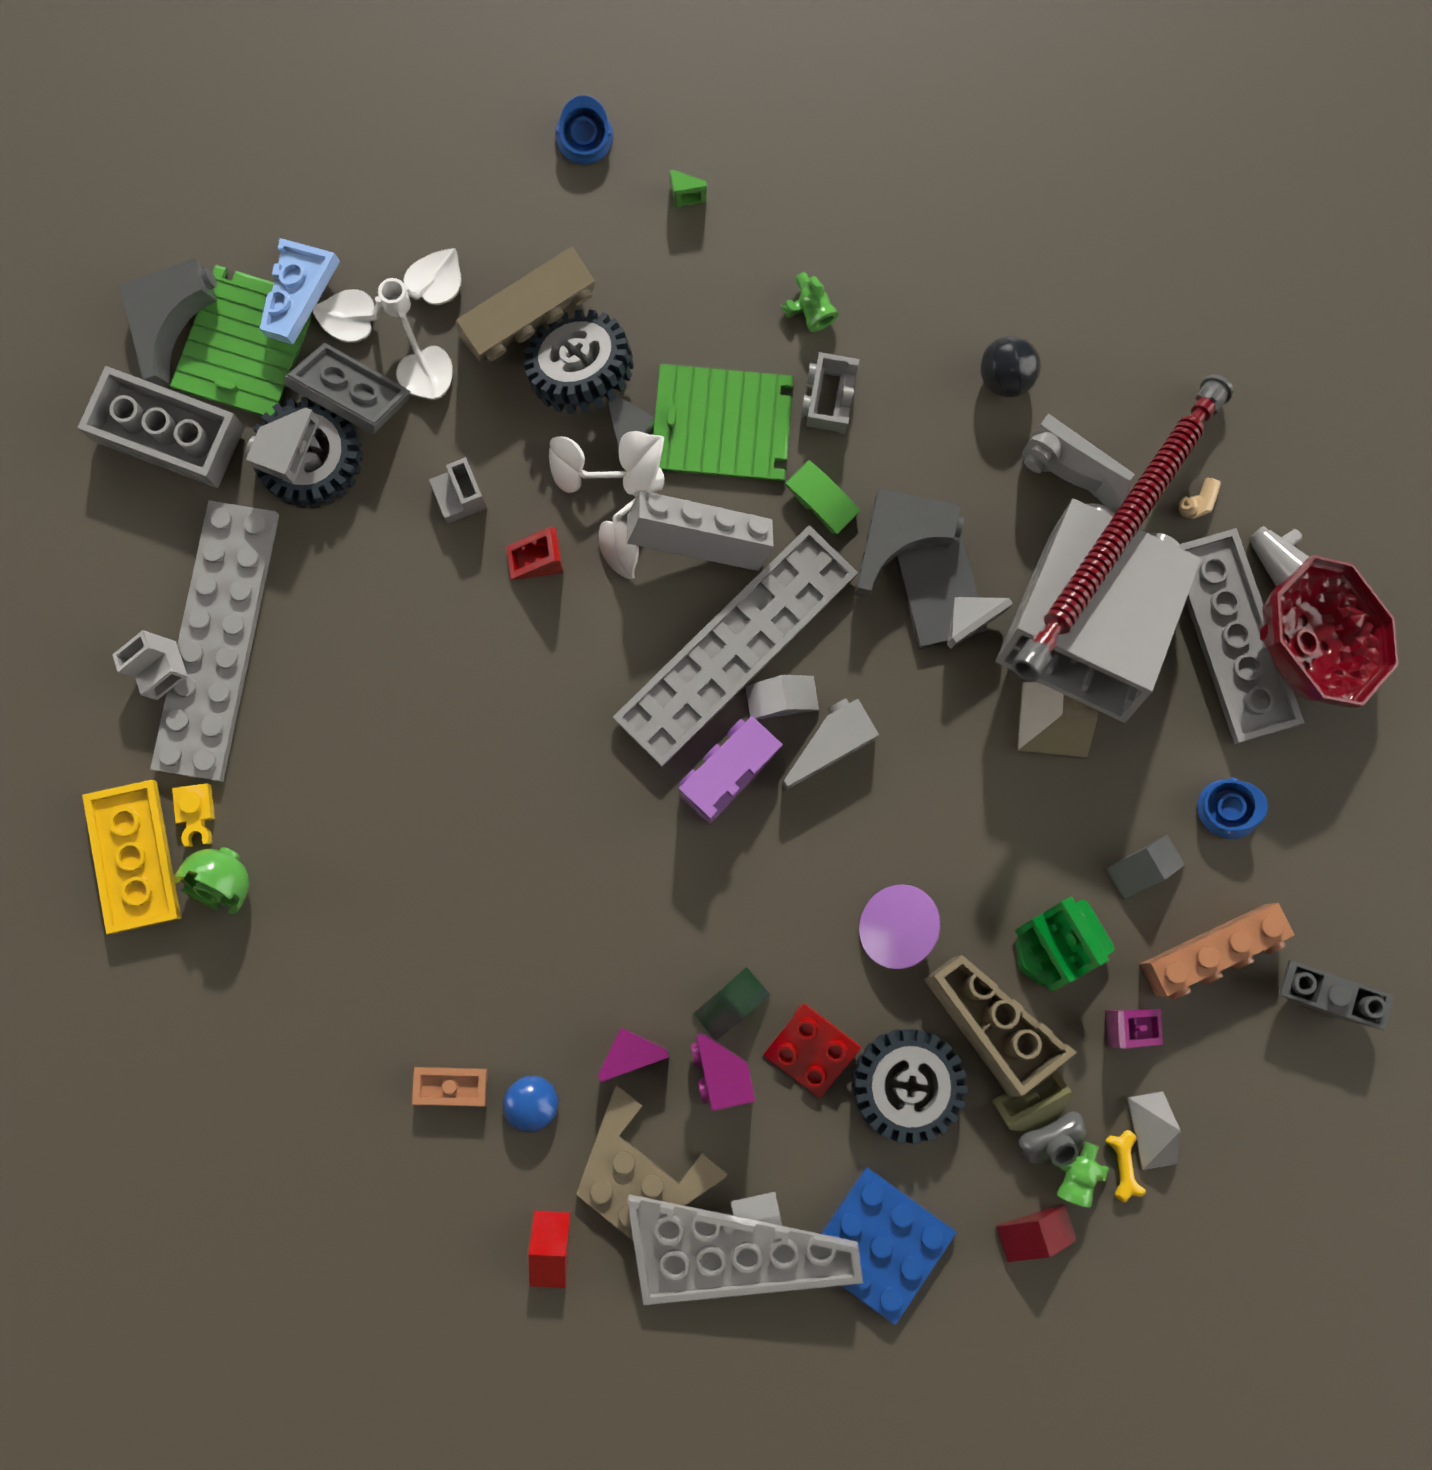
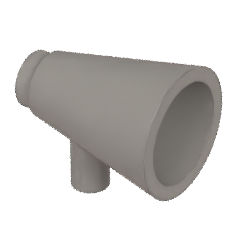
M1263 526L1249 538V541L1252 543L1254 551L1277 587L1293 574L1309 556L1294 546L1302 540V534L1297 529L1280 537L1272 530H1268Z

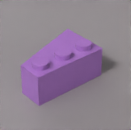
M753 716L746 722L740 719L727 733L730 738L721 747L716 744L703 758L706 762L697 771L692 769L679 783L681 786L679 788V796L708 824H711L783 746Z

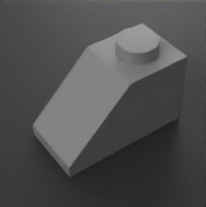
M303 408L259 427L256 436H252L248 441L246 460L257 470L294 483L320 419L311 409Z

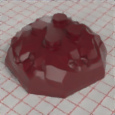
M1312 555L1285 581L1274 588L1262 607L1264 624L1260 628V640L1266 644L1276 669L1288 682L1295 695L1302 696L1306 700L1347 708L1364 706L1398 667L1395 618L1352 563Z

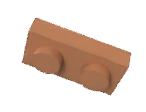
M414 1067L412 1104L486 1106L488 1069Z

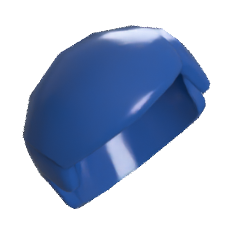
M525 1076L517 1080L506 1090L502 1111L507 1123L519 1132H537L548 1126L556 1116L559 1098L554 1086L543 1077Z

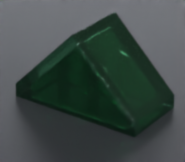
M746 967L693 1014L711 1036L718 1040L743 1020L770 993Z

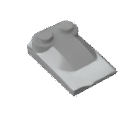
M1049 413L1022 451L1025 459L1024 464L1035 473L1051 471L1071 484L1087 489L1114 513L1117 512L1128 496L1130 480L1135 475Z

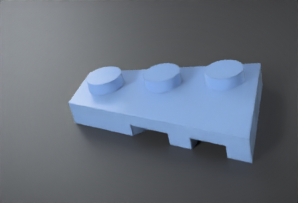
M280 238L278 249L281 252L278 264H274L272 275L275 280L272 291L267 294L260 330L266 337L293 345L340 260L333 252Z

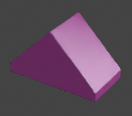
M1161 1009L1105 1010L1107 1046L1134 1048L1163 1045Z
M621 1027L598 1074L599 1080L602 1082L669 1057L668 1050Z

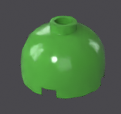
M221 847L220 850H199L188 856L175 874L173 882L175 885L180 881L185 884L181 891L195 901L214 910H218L219 904L230 907L227 911L228 914L238 913L245 901L249 890L250 877L245 866L239 861L240 856L229 848Z

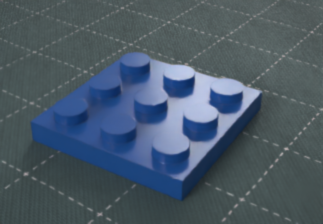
M866 1166L820 1234L858 1242L863 1283L841 1286L896 1325L957 1232Z

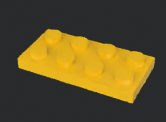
M148 780L82 795L106 934H115L181 919L176 885L173 882L174 874L157 781Z

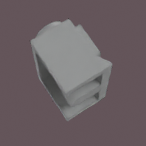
M819 352L817 364L810 363L807 384H813L811 396L804 395L801 416H807L806 427L835 431L843 435L846 434L859 359ZM823 374L840 377L833 416L817 414Z

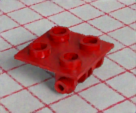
M803 1003V1005L798 1007L791 1020L763 1055L820 1099L862 1047L810 1006Z

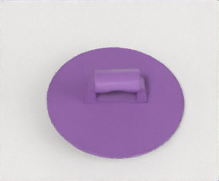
M893 885L879 891L869 900L861 915L859 925L861 943L868 956L886 968L905 969L917 965L932 952L940 934V916L934 901L924 891L910 885Z

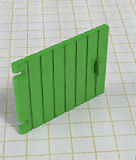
M216 265L213 274L217 282V287L214 288L217 302L206 306L197 313L170 387L186 394L211 400L261 417L265 412L271 416L275 413L272 406L277 403L281 404L285 389L287 388L284 385L285 376L295 366L314 314L313 310L293 345L266 337L260 330L267 294L272 291L274 282L238 271L234 273L231 281L225 279L228 268Z
M660 364L653 435L664 437L659 465L661 470L785 482L786 470L774 468V461L785 462L788 457L792 396L780 395L781 388H793L794 376Z

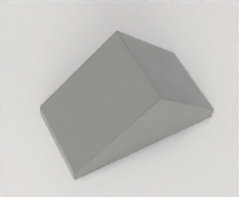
M779 675L745 686L750 717L753 716L756 720L819 711L814 676Z

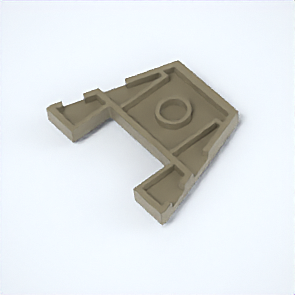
M617 1085L613 1090L576 1195L633 1241L627 1202L629 1194L685 1206L722 1181L727 1176V1172L705 1154L701 1153L679 1182L674 1180L620 1136L643 1104Z

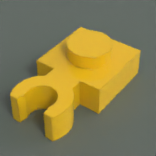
M205 783L172 788L175 823H186V828L181 838L183 845L188 848L193 847L192 837L197 832L201 833L203 844L210 845L212 843V833L205 827V821L215 819L211 784Z

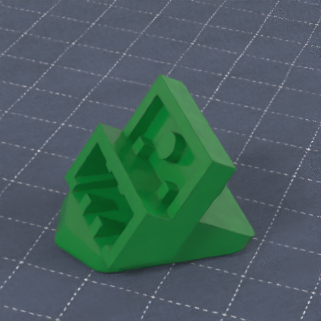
M1072 896L1014 930L1018 936L1016 939L1018 969L1039 985L1048 987L1051 993L1109 961L1107 955L1114 951L1112 941L1090 904L1086 900H1079L1075 903Z

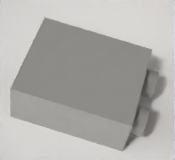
M1072 498L1048 537L995 661L996 663L1013 670L1012 663L1027 641L1033 640L1038 632L1044 631L1046 628L1044 616L1113 518L1115 513L1111 509L1095 503L1084 504ZM1139 529L1071 631L1065 635H1058L1056 638L1057 645L1050 654L1052 659L1036 681L1125 723L1153 691L1201 558L1181 549L1180 544L1168 535L1161 533L1149 534Z

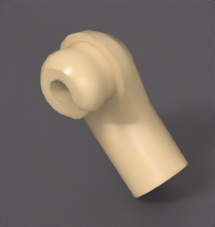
M1205 478L1199 495L1191 498L1185 496L1180 500L1178 506L1180 514L1185 518L1195 519L1210 513L1213 510L1221 482L1214 478Z

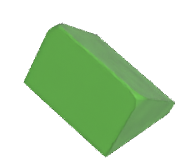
M669 170L674 207H683L707 201L706 181L675 170Z

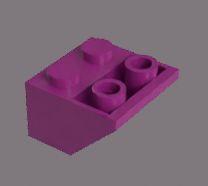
M696 1034L697 1042L691 1043L695 1067L703 1066L705 1078L698 1079L703 1104L710 1102L712 1111L755 1102L746 1060L706 1034Z

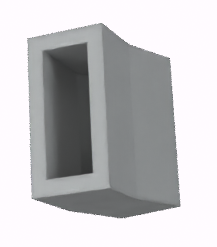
M775 1192L731 1201L733 1216L782 1226Z

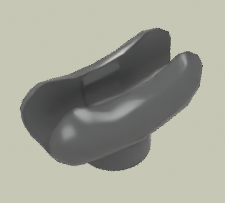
M1071 1111L1045 1127L1024 1133L1018 1142L1023 1149L1022 1154L1027 1161L1033 1164L1052 1161L1054 1165L1061 1167L1069 1165L1076 1159L1078 1146L1084 1143L1087 1137V1130L1082 1116L1078 1112Z

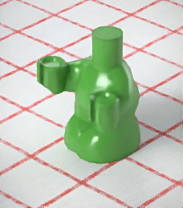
M806 272L797 275L794 280L801 293L796 302L787 300L785 305L781 306L787 318H790L795 314L804 312L806 325L810 332L828 327L838 319L839 313L830 303L823 284L819 282L816 276L809 278Z
M1085 1142L1081 1156H1077L1069 1165L1060 1167L1066 1171L1064 1181L1057 1192L1060 1198L1076 1205L1091 1208L1095 1185L1097 1181H1106L1109 1167L1101 1166L1095 1161L1099 1146Z

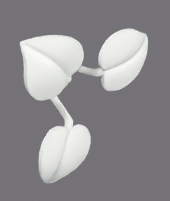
M455 248L441 250L416 261L406 271L404 283L396 278L384 280L378 288L379 296L375 298L376 306H374L371 297L365 292L351 289L341 291L327 300L316 304L313 313L321 327L329 335L346 343H355L366 339L372 329L370 321L378 320L382 307L388 315L400 317L415 354L407 355L399 362L396 370L398 382L401 386L410 390V394L429 400L440 399L448 391L452 382L453 366L451 359L439 346H429L422 352L420 351L406 313L411 306L409 297L414 300H419L423 297L430 305H441L448 303L457 296L461 287V273L457 251Z
M639 431L625 433L619 443V460L626 471L587 472L582 470L585 457L580 446L568 437H554L550 440L549 449L551 473L558 487L568 493L579 490L581 477L585 479L623 478L625 491L635 496L636 499L640 490L656 492L664 487V474L659 467L664 437ZM635 499L613 516V522L604 521L599 529V546L605 561L616 573L627 579L635 578L634 571L638 562L639 546L627 544V522L621 521V518L630 511Z

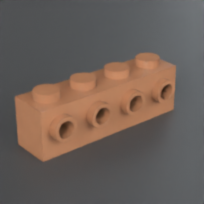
M1279 903L1264 904L1140 963V966L1155 996H1170L1171 1000L1190 993V985L1202 981L1203 985L1220 979L1223 977L1221 971L1232 965L1234 969H1239L1255 961L1253 955L1261 951L1271 954L1286 947L1284 940L1295 936Z

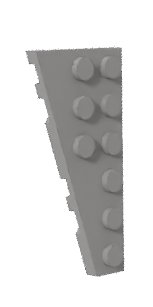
M630 1194L628 1196L627 1202L643 1305L863 1283L857 1241Z

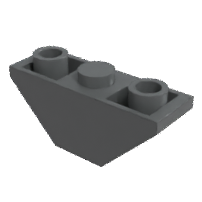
M1288 960L1279 991L1280 996L1299 1006L1334 1018L1380 1030L1386 1029L1394 1000V995Z

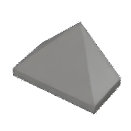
M954 597L947 640L949 648L953 649L1001 616L1012 606V601L1009 598Z
M1160 1091L1127 1097L1133 1132L1137 1137L1135 1143L1141 1170L1178 1164L1181 1130L1164 1092Z

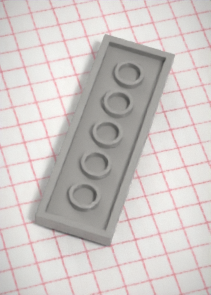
M1237 528L1180 544L1181 549L1201 558L1186 599V604L1234 744L1304 724L1293 690L1288 682L1279 674L1266 644L1260 640V628L1264 624L1262 612L1264 605Z

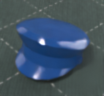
M579 95L573 97L565 104L560 120L556 125L555 138L563 156L574 163L585 165L596 163L605 157L611 148L613 129L601 103L591 96Z
M1234 777L1219 779L1209 783L1201 791L1197 802L1198 816L1211 833L1226 839H1238L1251 833L1265 819L1268 811V802L1264 793L1250 783L1239 781Z

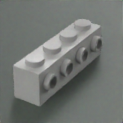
M640 490L627 515V544L759 571L774 547L772 519Z

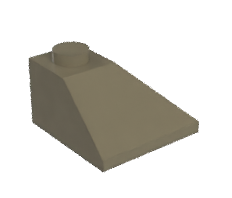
M1023 682L1017 752L1087 758L1098 719V710L1039 682Z

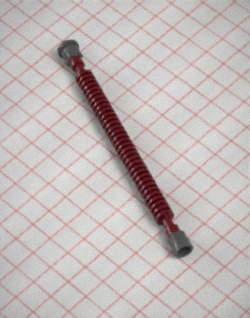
M1215 374L1208 375L1203 379L1200 384V391L1195 396L1197 401L1191 409L1192 415L1184 416L1178 421L1044 616L1046 624L1044 631L1038 632L1033 640H1028L1013 661L1012 668L1018 676L1028 681L1038 680L1052 659L1050 654L1057 645L1056 638L1059 634L1065 635L1071 631L1090 600L1094 597L1203 435L1204 426L1202 423L1208 421L1212 414H1217L1222 405L1228 403L1233 397V386L1225 377Z

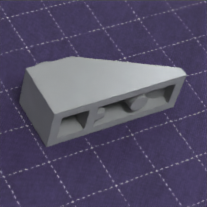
M846 698L829 708L831 714L823 721L783 781L782 785L785 790L876 740L879 733L859 699L849 703Z

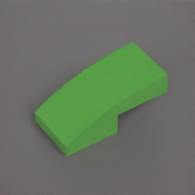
M807 461L784 484L805 509L813 511L832 534H838L861 511L811 461Z

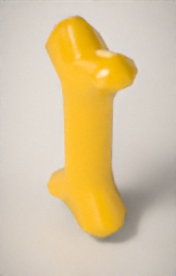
M1130 1130L1124 1131L1119 1137L1110 1135L1105 1140L1106 1144L1111 1146L1117 1154L1120 1184L1114 1192V1196L1121 1202H1127L1131 1196L1142 1197L1146 1193V1190L1134 1178L1131 1149L1137 1137Z

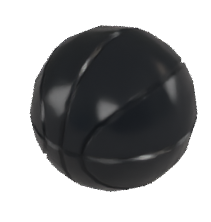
M1017 336L1001 337L991 343L986 348L980 364L983 382L993 393L1003 397H1017L1026 393L1035 385L1041 369L1040 357L1035 347L1026 339Z

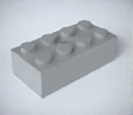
M105 366L77 428L95 443L218 488L245 427L234 413Z

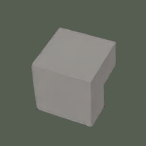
M466 457L447 464V473L429 479L447 524L487 508Z
M144 630L112 654L118 673L135 677L140 695L148 698L160 699L187 677L176 641Z

